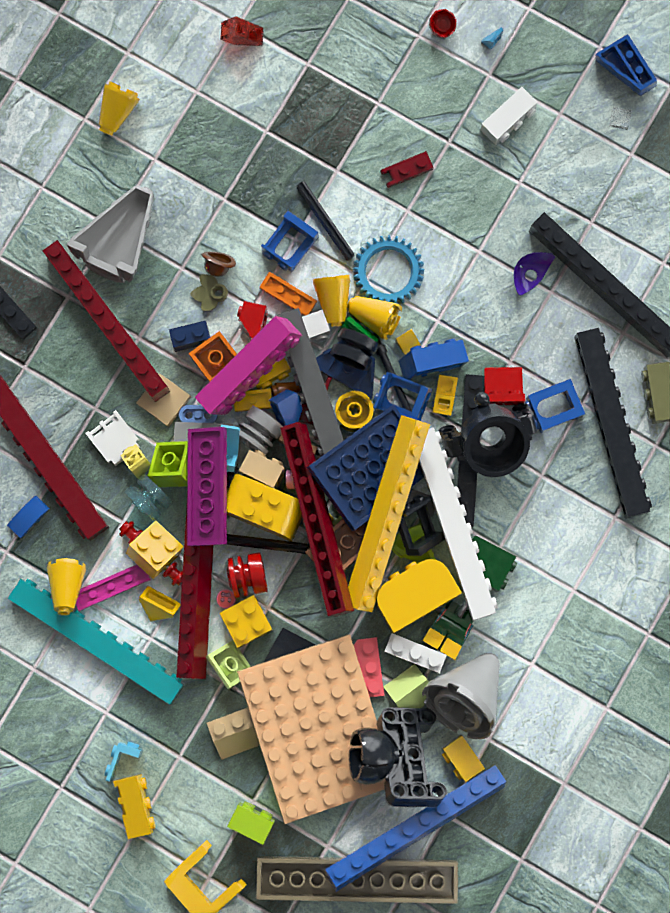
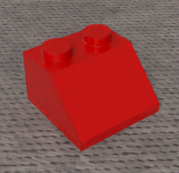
M244 301L243 306H239L237 317H239L238 321H240L250 341L266 326L268 311L266 305Z

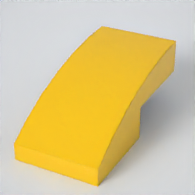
M439 374L433 413L452 415L458 377Z

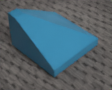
M500 27L485 37L481 43L492 49L502 37L503 28Z

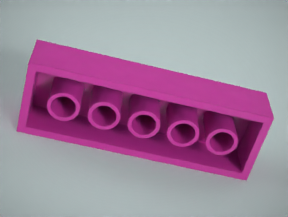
M275 316L195 396L196 400L209 414H228L233 409L232 405L236 401H241L246 396L245 392L249 388H254L259 383L258 379L263 374H268L273 369L272 365L276 361H281L286 356L285 352L290 347L293 348L299 343V338L302 334L288 319Z

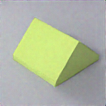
M233 640L206 656L228 690L240 683L237 671L251 667Z
M414 664L386 684L384 689L398 708H422L426 700V695L422 696V692L428 684V680Z

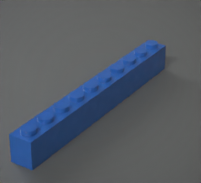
M496 765L447 794L437 807L424 808L326 869V876L335 891L340 890L505 787L506 780Z

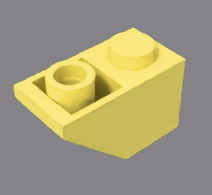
M136 444L126 448L123 454L120 455L137 478L149 471L151 463Z

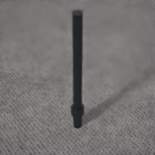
M372 333L379 339L377 342L379 344L376 352L377 357H380L386 372L395 374L386 354L388 351L385 345H382L377 334ZM393 386L402 408L412 412L402 387Z

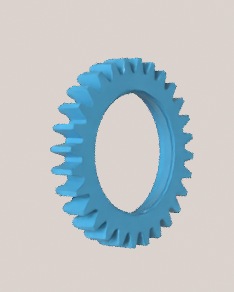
M388 235L386 241L383 236H380V242L373 238V245L366 242L367 249L360 248L362 254H356V258L359 260L354 261V265L357 267L353 268V273H357L353 276V279L359 280L356 283V287L362 286L360 294L367 292L366 298L372 296V299L392 301L393 303H397V300H400L403 304L405 302L404 297L410 300V293L416 295L417 291L414 287L420 288L421 284L418 281H423L424 278L420 275L424 274V269L420 268L424 265V262L418 261L421 259V254L415 255L417 248L410 250L412 243L410 242L405 246V239L403 238L401 242H398V236L391 241L390 235ZM380 251H397L405 256L410 264L411 276L409 282L402 290L396 293H381L375 290L367 280V263L374 254Z

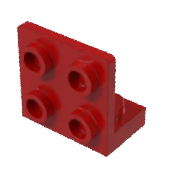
M493 367L484 369L485 393L489 395V404L502 406L525 403L522 367Z

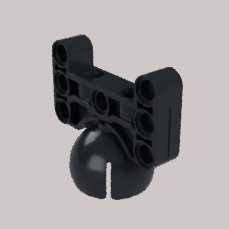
M389 707L385 708L377 719V729L360 728L355 730L351 736L350 745L361 746L362 748H351L349 750V769L354 781L367 785L375 784L385 779V799L389 805L394 807H437L445 798L447 789L440 782L427 781L421 733H427L435 723L436 714L434 711L427 708Z

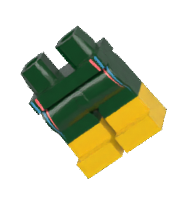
M451 600L445 608H442L422 641L438 650L446 634H449L439 651L455 660L474 625H472L473 621L469 610L465 611L462 618L455 615L460 605Z

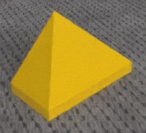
M147 586L139 597V601L150 621L173 618L181 606V603L150 586Z

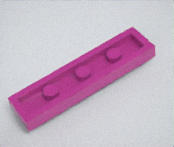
M136 564L80 589L76 602L78 611H82L151 580L150 576Z

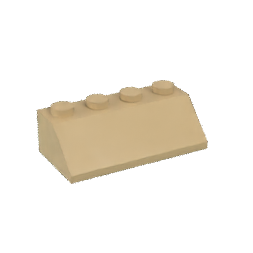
M248 707L207 723L221 760L260 745Z

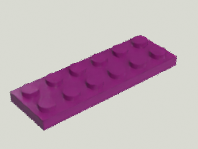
M226 427L188 429L187 546L227 545Z

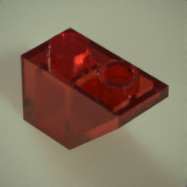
M235 16L221 22L220 40L233 45L262 46L263 27Z

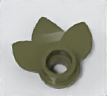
M202 274L199 276L202 286L195 288L190 295L194 300L202 302V311H211L216 308L219 302H223L227 298L228 290L223 284H218L214 276ZM221 291L222 295L216 296L215 293Z

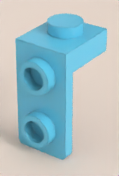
M221 425V427L227 428V472H234L238 461L240 428Z
M128 741V744L120 742L117 746L114 745L111 752V757H113L112 763L107 765L104 776H107V782L113 780L121 753L137 758L141 757L143 749L139 748V744Z

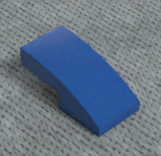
M34 496L12 518L7 526L19 538H22L35 523L40 521L50 508L37 496Z

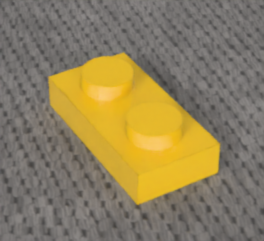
M271 388L246 391V396L241 401L234 403L235 412L249 411L252 406L261 410L271 409L268 401L272 398Z

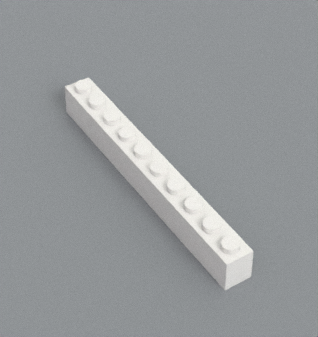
M433 427L428 431L419 462L430 495L433 498L432 501L472 621L495 614V609L498 608L495 597L491 598L490 596L491 584L488 578H484L483 572L485 567L483 561L478 560L476 553H479L476 541L472 542L470 535L473 534L470 523L466 524L464 518L467 515L463 504H459L460 492L457 486H453L452 479H454L452 469L447 468L445 461H448L445 449L441 450L439 444L442 442L439 431L435 432Z

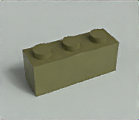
M670 362L648 364L641 372L642 381L646 382L647 388L644 390L645 399L649 401L650 407L647 408L648 418L652 420V424L670 422Z

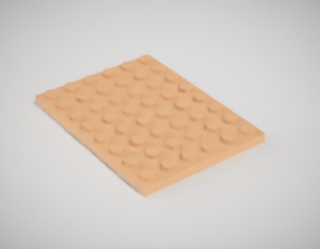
M349 634L237 671L284 824L385 790V779L375 784L366 785L355 782L350 774L349 750L351 748H362L361 746L350 745L351 736L355 730L360 728L377 729V720Z

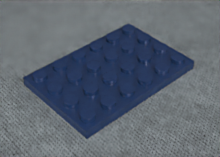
M394 404L307 467L352 532L370 518L401 418V414ZM420 462L418 463L412 486L424 478Z

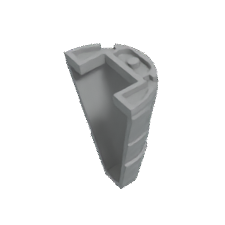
M134 186L70 239L67 243L70 252L77 259L81 257L83 262L86 263L85 266L104 278L119 283H124L126 280L131 282L138 269L141 250L144 247L146 229L150 224L154 202L153 192L147 187Z

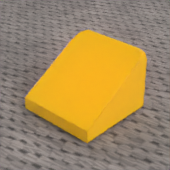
M412 329L395 340L404 355L410 351V348L421 346Z

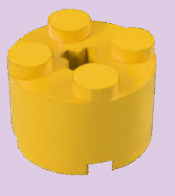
M347 392L340 396L336 402L335 416L337 422L346 431L356 432L373 419V404L370 398L363 392ZM357 408L358 413L352 415L350 410Z

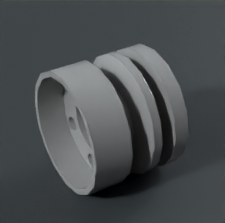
M252 406L245 415L250 424L239 423V426L245 430L244 432L240 430L239 439L251 450L255 451L256 449L267 455L268 450L263 444L272 448L273 444L268 440V437L270 436L278 440L282 434L280 428L283 426L261 409Z

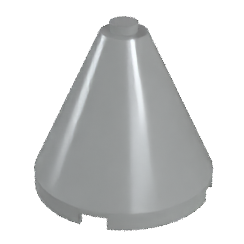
M484 653L428 682L422 692V696L426 695L424 704L427 709L434 711L436 719L455 733L459 729L467 732V738L485 739L490 736L496 724L500 668L497 656L492 653Z

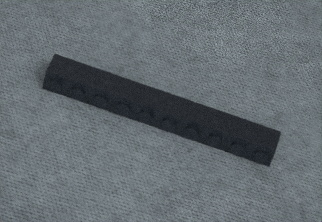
M544 212L531 225L529 232L668 358L670 356V326Z
M599 327L578 332L574 338L624 518L628 519L651 512L652 504L650 498L646 497V482L644 478L641 479L639 472L641 471L640 461L635 458L636 446L630 440L629 434H631L629 423L625 422V407L619 401L621 393L619 387H616L614 383L616 376L614 369L610 368L609 361H611L609 351H605L604 343L606 341L604 333L600 332Z

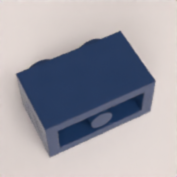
M206 320L169 329L175 352L198 347L210 338Z

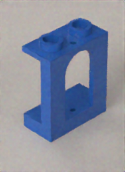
M287 211L283 216L284 220L266 244L261 245V249L263 251L262 254L267 259L272 260L273 258L278 262L277 265L284 271L288 269L293 272L319 236L318 231L290 211ZM292 227L306 238L292 257L285 260L275 253V249Z
M387 372L386 375H383L380 381V391L376 393L373 399V408L385 411L393 404L387 399V391L392 386H400L417 393L418 396L412 412L399 406H394L401 415L421 421L433 389L393 373Z
M571 379L532 393L526 398L525 404H528L533 411L537 430L539 429L540 434L547 429L573 419L582 418L585 415ZM564 392L571 407L570 410L549 418L542 417L538 413L537 407L539 402Z

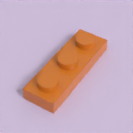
M270 271L259 287L262 291L293 310L299 308L303 316L309 315L317 304V300Z

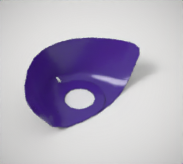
M534 252L523 256L517 262L514 268V285L520 296L541 282L555 259L553 254ZM528 270H534L537 273L536 280L528 281L525 273Z

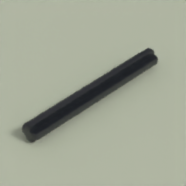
M302 181L297 184V190L347 261L355 256L354 252L306 182Z
M227 534V545L306 554L308 550L307 543Z

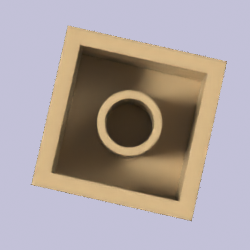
M255 449L254 452L249 450L239 469L240 474L277 490L285 474L283 463L275 458H272V460L267 459L266 454Z

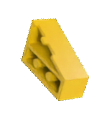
M142 774L113 781L114 787H118V802L122 807V818L127 838L132 839L152 834L156 825L154 817H150L149 809H152L150 797H146L145 789H148L146 778H142Z

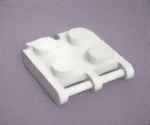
M115 410L113 415L104 422H99L100 425L91 432H86V435L108 463L112 461L117 466L123 461L120 455L123 454L126 448L135 444L138 448L140 446L136 443L139 441L137 436ZM117 417L116 420H114L112 423L106 426L107 423H109L111 420ZM102 427L104 428V429L101 430L99 433H97L95 436H92L94 433H96V432H97L98 430H100Z

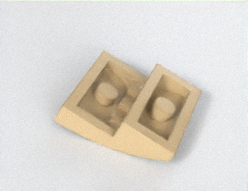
M159 373V376L168 386L170 392L157 402H154L148 392L145 391L136 404L169 427L178 416L180 409L191 399V396Z

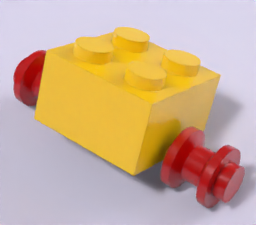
M156 520L144 531H137L134 528L135 523L133 521L129 523L126 521L119 528L121 531L119 535L121 537L126 536L129 539L126 554L153 580L165 570L162 576L164 578L169 576L172 579L171 585L175 586L177 584L180 586L182 584L183 571L180 572L177 569V562H172L180 555L184 546Z

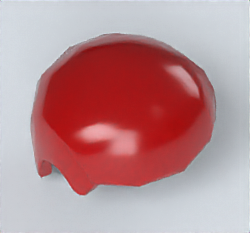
M447 9L436 10L429 18L430 31L436 37H449L456 30L457 20L454 14Z

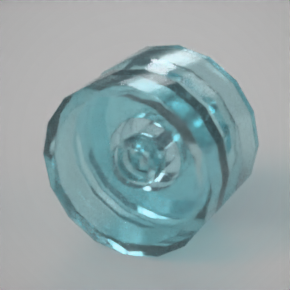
M142 473L136 480L143 490L140 492L134 485H130L124 492L133 500L132 503L143 514L146 513L155 521L161 516V511L155 504L158 503L163 509H168L173 501L150 478Z

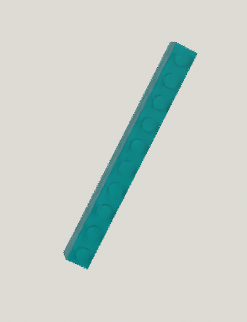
M29 578L26 581L23 579L19 580L9 595V600L166 703L173 704L184 687V684L181 683L182 678H176L174 673L169 675L165 672L166 668L157 662L155 665L149 662L150 657L140 652L138 655L132 651L134 648L132 645L125 641L123 644L116 640L118 636L110 631H107V633L100 630L102 626L92 620L89 623L84 619L85 615L78 610L70 612L69 615H59L54 610L52 595L49 591L37 589V584Z

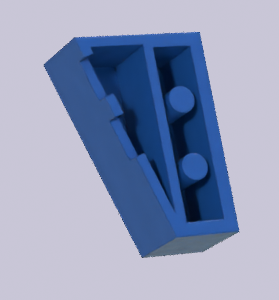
M628 34L595 54L596 62L639 96L644 95L657 86L656 77Z
M453 338L444 341L443 344L434 342L424 348H421V346L412 347L398 362L403 378L410 380L414 376L421 375V377L428 376L427 373L437 371L440 373L461 367L469 362L463 340L456 341Z

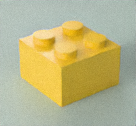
M255 595L220 612L237 648H241L273 631Z

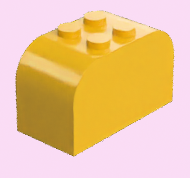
M234 475L227 491V515L292 542L303 518L299 500L245 476Z
M427 559L417 564L414 561L404 568L405 571L400 574L397 571L388 577L389 581L381 586L377 595V607L393 634L462 593L448 568L442 562Z

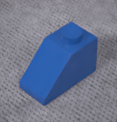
M286 389L268 400L277 422L283 427L299 421L302 406L300 404L301 398L297 392Z

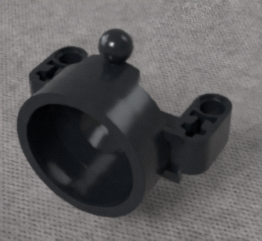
M479 392L474 399L475 404L479 407L472 410V415L465 421L460 432L457 431L454 425H446L439 428L443 450L445 449L447 457H457L458 461L466 459L470 467L483 476H505L518 469L527 458L530 440H532V435L537 432L534 413L528 404L515 405L512 411L499 407L497 404H489V395ZM489 427L502 429L503 435L498 443L492 446H485L480 443V436L485 429Z

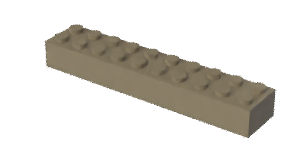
M258 856L257 900L458 904L457 860L388 859L345 887L335 891L326 876V869L343 858Z

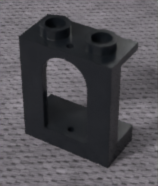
M417 495L412 498L411 502L406 503L398 527L406 554L410 556H422L445 540L443 532L435 531L426 505L433 498ZM416 511L424 536L412 542L405 516L407 517Z

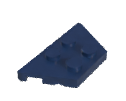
M332 348L327 349L316 357L320 372L332 377V379L353 391L365 393L370 400L373 399L375 358L369 356L372 359V363L368 371H363L345 365L330 355Z

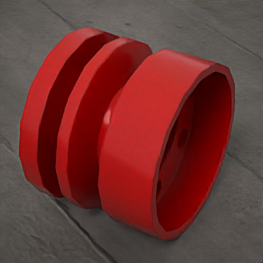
M261 552L248 554L247 564L243 563L241 556H237L238 565L236 566L233 557L228 558L227 576L229 586L235 598L240 597V588H243L244 596H248V587L251 586L255 594L268 592Z

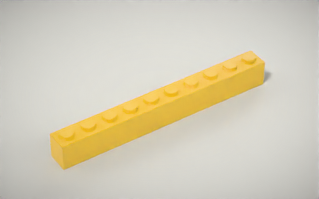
M401 415L348 586L353 608L357 610L373 611L430 428L429 423Z

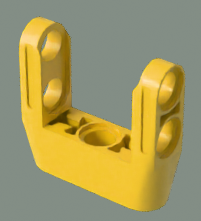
M208 840L199 846L164 880L167 887L190 913H217L247 885L240 879L228 887L216 900L211 902L191 880L186 872L208 853L209 848L212 846Z

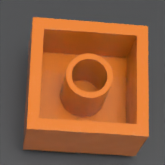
M219 331L192 350L189 355L208 382H210L237 353Z

